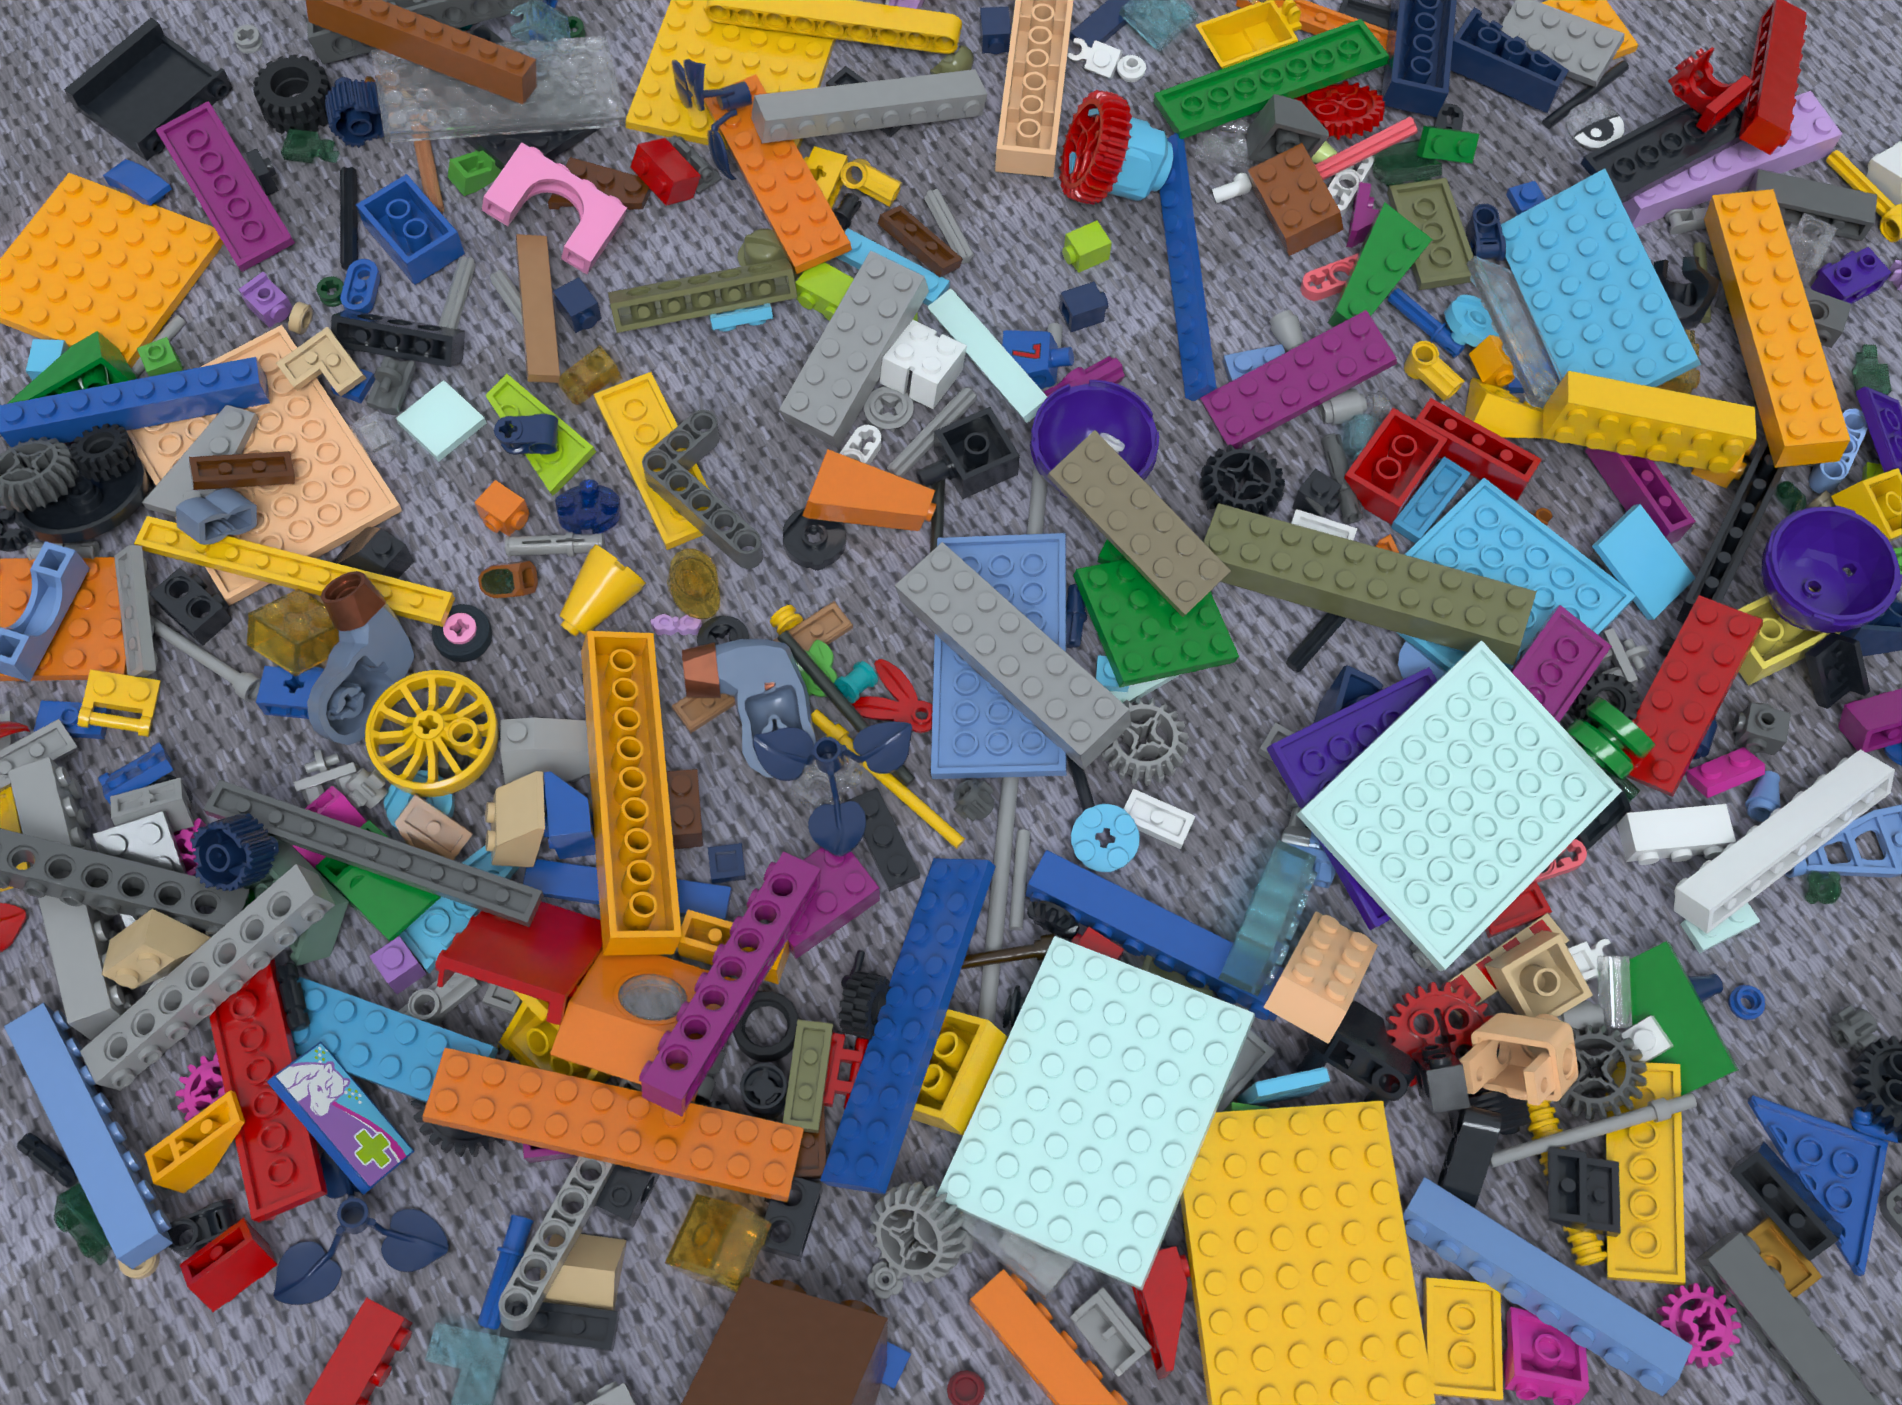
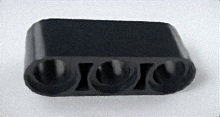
M1470 1105L1469 1108L1460 1109L1439 1175L1438 1186L1475 1208L1500 1133L1502 1116L1499 1112Z

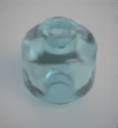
M1367 414L1355 415L1353 420L1348 421L1344 425L1343 449L1346 454L1353 456V461L1357 459L1382 424L1376 416Z

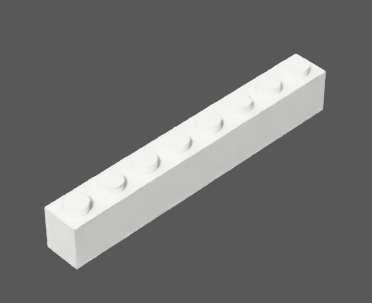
M1861 749L1851 757L1843 758L1835 769L1827 775L1822 774L1811 787L1804 792H1798L1792 801L1783 808L1775 809L1767 820L1759 826L1754 825L1743 838L1736 843L1732 842L1727 845L1719 856L1712 861H1706L1699 871L1691 877L1682 879L1674 890V911L1705 933H1709L1842 831L1852 821L1859 818L1889 795L1895 769Z

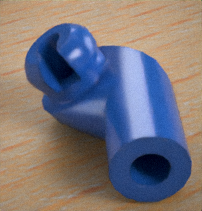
M1856 1107L1853 1110L1850 1124L1854 1130L1881 1140L1899 1143L1896 1132L1892 1131L1886 1135L1884 1134L1885 1124L1882 1122L1878 1124L1872 1123L1873 1112H1863L1862 1109L1864 1107Z

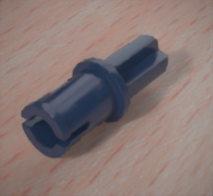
M1077 584L1069 586L1066 605V648L1070 649L1078 648L1081 645L1083 623L1087 621L1088 617L1085 612L1086 606Z

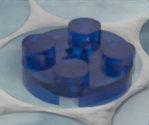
M584 480L579 486L565 491L555 499L560 526L574 534L582 535L581 530H592V534L603 533L614 527L620 518L619 496L612 489L598 485V482L595 480Z

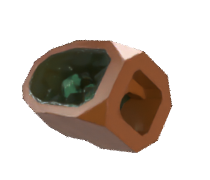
M531 561L494 564L483 570L478 577L480 590L492 598L532 594L536 592L538 584L536 567Z

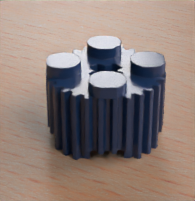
M341 77L335 80V87H332V91H328V95L325 96V106L331 132H334L335 136L342 139L345 146L351 145V147L357 146L358 148L365 145L366 140L378 139V135L379 138L386 137L387 133H389L390 122L385 95L379 83L370 81L365 83L364 80L359 82L357 79L352 82L348 77Z
M249 813L237 814L208 823V825L198 828V832L193 834L195 838L190 840L192 849L196 848V851L193 852V855L196 856L194 862L198 863L195 868V877H199L200 883H205L206 888L216 886L217 890L222 889L223 891H233L259 882L266 877L265 875L270 873L269 869L273 867L271 862L275 861L274 857L279 853L278 841L272 836H268V829H263L264 824H258V819H254Z

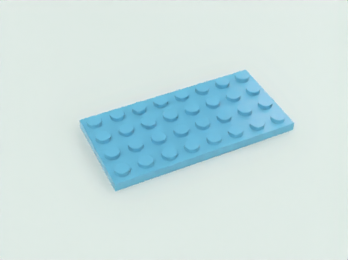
M1605 168L1501 224L1502 233L1506 240L1505 257L1561 380L1568 371L1657 387L1701 365Z

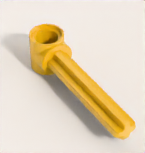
M1839 150L1833 151L1826 158V163L1854 190L1877 195L1876 212L1882 217L1880 220V232L1889 242L1894 243L1901 240L1902 204L1895 206Z

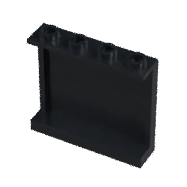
M150 18L67 86L64 91L76 110L148 161L154 155L159 154L165 147L156 131L157 128L208 101L211 105H214L219 99L227 96L228 92L232 89V85L222 67L215 72L166 37L160 24L153 18Z

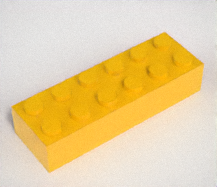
M1568 371L1543 407V438L1555 440L1559 443L1576 444L1590 449L1612 451L1621 455H1632L1648 458L1652 461H1663L1679 464L1683 467H1694L1710 470L1713 473L1727 474L1756 440L1755 407Z

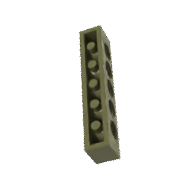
M788 258L608 292L616 333L798 298L793 269Z

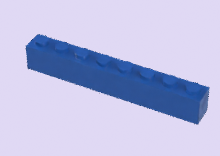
M251 357L0 405V434L10 447L18 445L19 441L22 443L28 442L32 437L36 441L41 437H46L48 440L56 438L59 443L74 441L77 436L83 437L82 432L85 430L88 432L93 431L92 427L98 426L101 429L103 424H109L110 428L113 424H117L119 428L122 426L126 431L217 414L226 405L243 409L269 404L267 377L258 359Z
M1048 850L1045 851L1027 885L1025 896L1029 897L1031 902L1048 901L1071 913L1078 924L1090 927L1107 939L1120 943L1128 953L1145 957L1149 955L1155 958L1154 964L1158 968L1167 972L1174 970L1185 976L1187 982L1199 988H1204L1205 984H1207L1209 989L1216 992L1217 996L1223 1001L1230 1004L1238 1003L1248 1008L1259 1019L1275 1021L1278 1015L1263 1007L1284 968Z

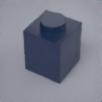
M1009 6L980 8L979 28L982 54L1009 52L1011 39Z
M580 277L553 291L558 310L575 333L583 329L592 328L597 321L602 319L598 302Z
M1095 281L1061 292L1059 310L1070 332L1104 322L1105 312L1108 309V300L1105 293L1099 291Z

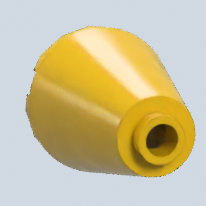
M596 544L589 550L559 615L564 620L561 626L575 637L579 633L586 636L587 631H592L639 593L646 584L634 571L617 561L616 557Z

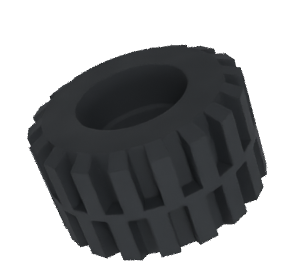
M289 55V58L281 56L275 62H268L265 69L261 68L259 70V77H255L253 82L255 85L253 92L267 124L272 129L275 128L276 132L283 134L286 131L288 136L293 137L295 133H299L300 136H306V132L310 130L315 133L319 131L318 126L320 125L325 127L328 124L325 96L332 89L324 68L319 66V63L314 59L310 61L307 56L303 55L300 58H297L296 55ZM301 93V94H299V95H297V96L290 97V96H292V95H294V94Z

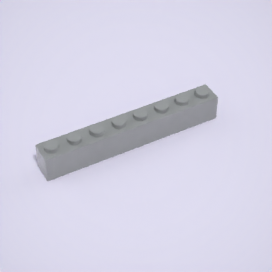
M974 69L754 95L751 118L761 142L768 143L982 116L987 92Z

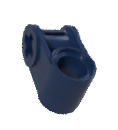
M1479 204L1474 208L1466 226V235L1475 263L1482 259L1503 261L1506 255V240L1502 233L1499 212L1490 204Z
M553 415L506 416L499 419L495 424V436L501 442L505 452L509 454H552L557 451L558 419Z

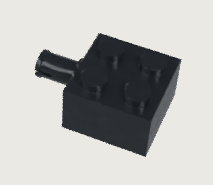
M988 407L935 430L934 452L939 461L917 469L915 472L919 484L925 487L948 478L954 484L961 498L965 499L1018 475L1020 455L991 407Z

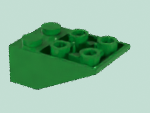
M370 820L360 827L388 837ZM325 857L315 866L320 874L349 901L348 904L389 942L399 936L441 898V896L329 857Z

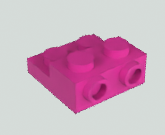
M1510 1307L1506 1313L1508 1348L1503 1354L1505 1389L1516 1391V1396L1523 1400H1534L1542 1396L1552 1398L1555 1405L1579 1404L1589 1391L1586 1347L1577 1345L1570 1337L1553 1326L1543 1323L1528 1310Z

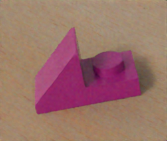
M1359 183L1354 199L1346 247L1353 248L1364 242L1372 226L1371 224L1379 211L1373 209L1375 197L1370 196L1371 184Z

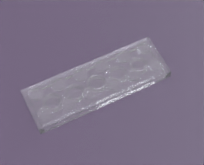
M1474 256L1466 264L1471 273V282L1478 289L1482 297L1481 304L1488 311L1492 319L1491 326L1498 333L1503 343L1502 350L1509 357L1514 367L1512 371L1524 389L1523 395L1525 400L1533 407L1543 408L1563 379V375L1522 295L1512 270Z

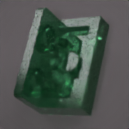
M1420 140L1396 143L1373 155V175L1388 187L1403 184V181L1414 180V182L1432 180V177L1442 175V163L1435 159L1417 156Z
M79 1182L57 1196L53 1218L57 1227L62 1232H69L77 1241V1246L85 1257H92L98 1265H102L107 1261L108 1253L112 1248Z

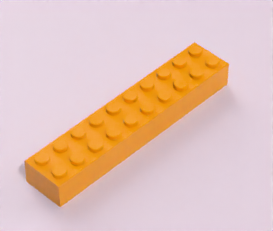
M1774 189L1712 195L1704 221L1774 467L1838 462L1850 442V437Z
M587 631L581 650L603 955L674 954L682 938L654 633Z

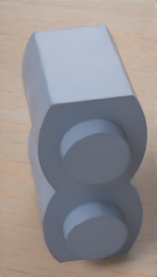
M219 489L210 493L205 498H190L176 506L177 528L200 544H213L221 541L229 534L240 535L253 529L257 525V506L234 489Z

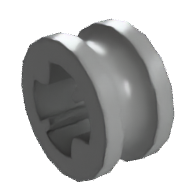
M242 25L234 31V41L242 53H255L262 47L263 40L255 26Z

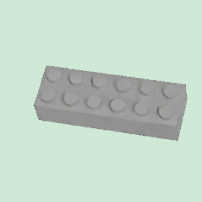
M870 250L779 408L785 422L840 448L880 378L883 356L911 323L929 292L925 276Z

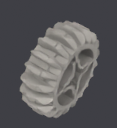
M1139 696L1133 706L1126 699L1123 704L1130 710L1131 725L1120 737L1130 747L1129 755L1124 753L1116 739L1102 752V761H1111L1108 766L1110 772L1118 768L1120 769L1118 776L1120 780L1124 779L1127 774L1131 775V783L1133 785L1141 777L1145 785L1148 786L1151 783L1152 776L1157 782L1161 783L1164 780V774L1170 777L1174 775L1175 767L1182 766L1184 761L1182 756L1187 754L1188 747L1185 743H1187L1189 737L1188 733L1182 732L1185 728L1184 721H1176L1177 711L1166 712L1168 707L1166 702L1160 707H1156L1154 698L1150 699L1148 704H1143V700ZM1146 721L1144 724H1135L1133 722ZM1158 727L1166 734L1170 747L1163 744L1164 740L1157 735L1156 730ZM1148 733H1150L1148 742L1146 740L1145 744L1141 743V745L1137 749L1138 739L1140 741L1141 738H1146ZM1144 757L1154 759L1153 761H1139Z
M908 1181L889 1189L885 1196H882L876 1202V1209L869 1217L873 1224L868 1232L876 1236L871 1246L878 1247L881 1250L878 1259L886 1258L889 1262L888 1270L898 1269L900 1279L910 1275L913 1283L920 1282L922 1279L928 1283L936 1278L944 1277L950 1272V1269H953L959 1263L960 1255L966 1247L962 1241L965 1239L967 1232L959 1228L963 1224L964 1218L956 1217L954 1214L957 1205L949 1206L945 1202L947 1193L936 1197L935 1185L928 1186L925 1189L922 1181L915 1182L913 1185ZM900 1209L912 1210V1211H914V1213H911V1212H909V1211H908L907 1213H904V1212L900 1211ZM921 1251H922V1252H925V1253H928V1252L930 1251V1252H932V1253H934V1254H933V1255L924 1254V1253H921Z

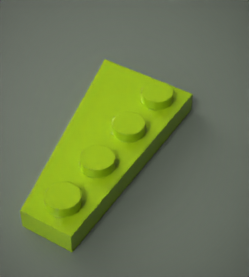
M508 374L485 395L500 419L506 416H532L535 414H549L558 419L557 451L552 454H525L552 496L597 452L589 442Z

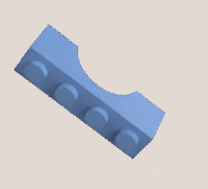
M44 542L30 568L32 590L26 609L14 624L9 627H0L1 674L28 682L31 681L90 569L76 550Z

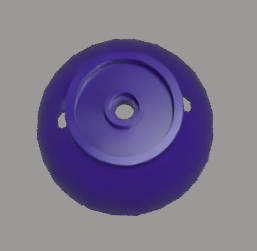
M1837 505L1835 507H1811L1793 512L1781 520L1771 532L1762 554L1761 578L1774 611L1787 623L1800 629L1822 633H1838L1865 626L1889 608L1900 591L1902 574H1900L1897 556L1888 538L1874 524L1861 515L1856 514L1854 510ZM1849 568V570L1852 572V576L1848 577L1846 572L1842 569Z

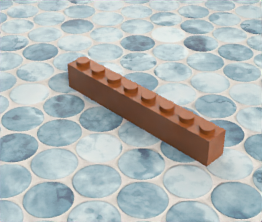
M306 0L309 23L512 101L524 104L537 87L535 58L383 0Z

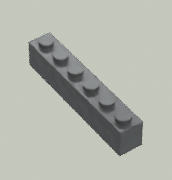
M1741 1232L1728 1233L1695 1259V1262L1722 1295L1727 1296L1726 1301L1732 1308H1736L1737 1315L1809 1405H1885L1877 1395L1869 1392L1861 1383L1860 1379L1862 1377L1859 1371L1850 1362L1843 1360L1834 1349L1836 1344L1832 1337L1823 1329H1818L1809 1318L1811 1313L1807 1306L1797 1297H1793L1785 1288L1784 1284L1786 1282L1783 1276L1774 1267L1768 1266L1759 1255L1761 1252L1760 1248L1748 1235H1743Z

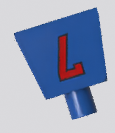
M1003 331L1002 346L1040 389L1054 386L1057 383L1058 367L1072 366L1074 364L1072 348H1058L1052 334L1048 331Z

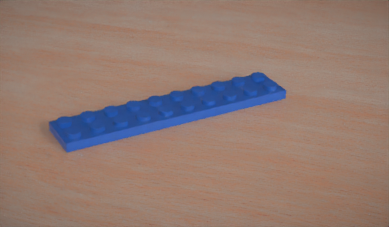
M933 858L889 986L891 988L886 994V1004L879 1011L878 1022L874 1028L875 1035L872 1036V1040L870 1039L820 1179L826 1185L879 1194L886 1193L996 867L990 860Z

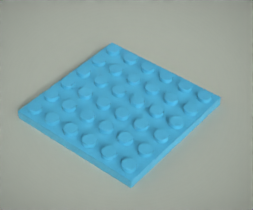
M1485 478L1471 489L1404 554L1537 591L1515 663L1552 611L1559 605L1564 607L1597 635H1600L1636 596ZM1396 632L1446 671L1467 653ZM1503 663L1511 671L1513 665Z

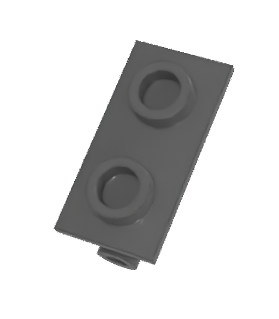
M674 135L669 139V142L701 175L696 189L698 194L722 179L712 166L683 137Z

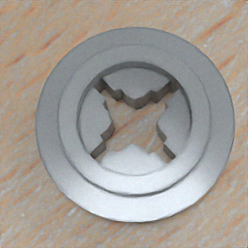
M887 386L872 391L864 404V415H866L869 425H875L879 431L890 429L894 432L896 428H905L907 422L913 416L914 406L909 395L906 392L903 395L899 391ZM883 405L888 408L894 406L895 416L889 412L883 414Z

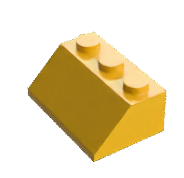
M524 1002L521 1003L499 1043L506 1050H510L513 1057L519 1060L522 1065L605 1083L612 1076L550 1055L560 1026L546 1020L542 1022Z

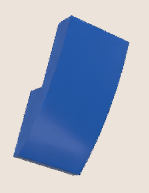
M124 159L103 175L109 186L126 190L128 195L148 206L159 203L163 196L172 190L170 185L161 177L127 159Z

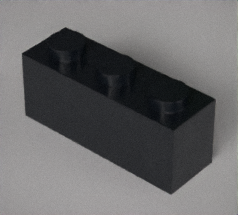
M1764 1141L1735 1163L1730 1171L1731 1175L1809 1261L1839 1240L1843 1230L1842 1226Z

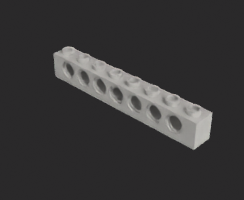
M295 864L80 1050L95 1084L118 1091L130 1085L141 1072L158 1061L162 1054L177 1041L186 1037L192 1028L205 1017L211 1015L229 996L239 991L243 984L259 970L268 966L274 957L286 947L292 945L311 925L320 921L325 913L336 904L319 875Z

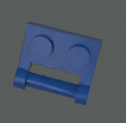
M160 742L151 746V751L111 774L106 772L98 777L102 785L103 796L110 806V796L146 787L174 770L171 759Z

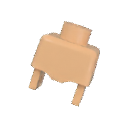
M1509 1013L1494 1015L1472 1033L1473 1048L1459 1060L1463 1064L1468 1094H1475L1481 1088L1504 1093L1509 1098L1528 1100V1104L1539 1106L1544 1100L1559 1101L1577 1080L1579 1074L1572 1027L1570 1024L1550 1014H1539L1535 1017ZM1500 1043L1499 1055L1497 1057V1047Z

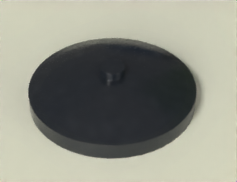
M138 457L135 458L136 462L134 465L128 464L130 470L127 472L124 470L120 471L121 476L117 478L115 475H111V480L105 481L103 477H101L100 482L94 481L93 478L88 480L85 476H82L78 469L79 477L74 480L75 486L67 489L68 495L58 497V502L52 501L47 504L46 508L39 506L33 512L28 508L20 513L15 509V512L24 529L31 536L41 541L62 544L88 540L119 526L139 508L148 492V475Z

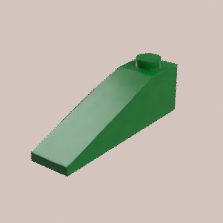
M96 331L68 348L7 404L135 380L137 377L120 350L100 332Z

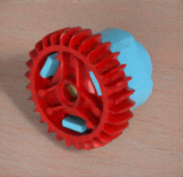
M1102 90L1089 93L1088 97L1083 99L1082 104L1078 105V112L1073 114V121L1071 124H1068L1069 131L1065 135V144L1062 146L1063 154L1060 156L1062 164L1059 167V170L1062 172L1059 179L1062 181L1060 186L1063 189V193L1074 201L1094 205L1105 199L1107 193L1140 201L1147 197L1151 191H1158L1166 182L1173 161V147L1167 141L1165 132L1152 128L1147 121L1133 118L1129 113L1131 110L1130 106L1122 96Z

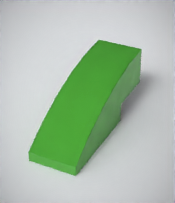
M475 149V152L449 159L448 178L461 194L466 196L494 182L502 170L495 165V160L486 152H478Z

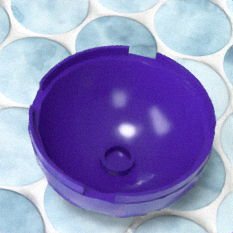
M1089 380V384L1070 387V384L1065 385L1045 399L1034 419L1030 450L1039 474L1060 492V495L1067 498L1047 475L1094 430L1099 435L1106 433L1124 443L1123 451H1119L1118 454L1143 480L1153 470L1157 459L1159 431L1157 432L1151 409L1137 394L1113 382Z

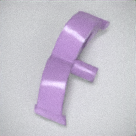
M662 614L650 621L652 630L657 635L667 634L671 636L676 632H679L681 635H697L702 627L701 619L693 614H687L680 619L676 616L672 618L669 615Z

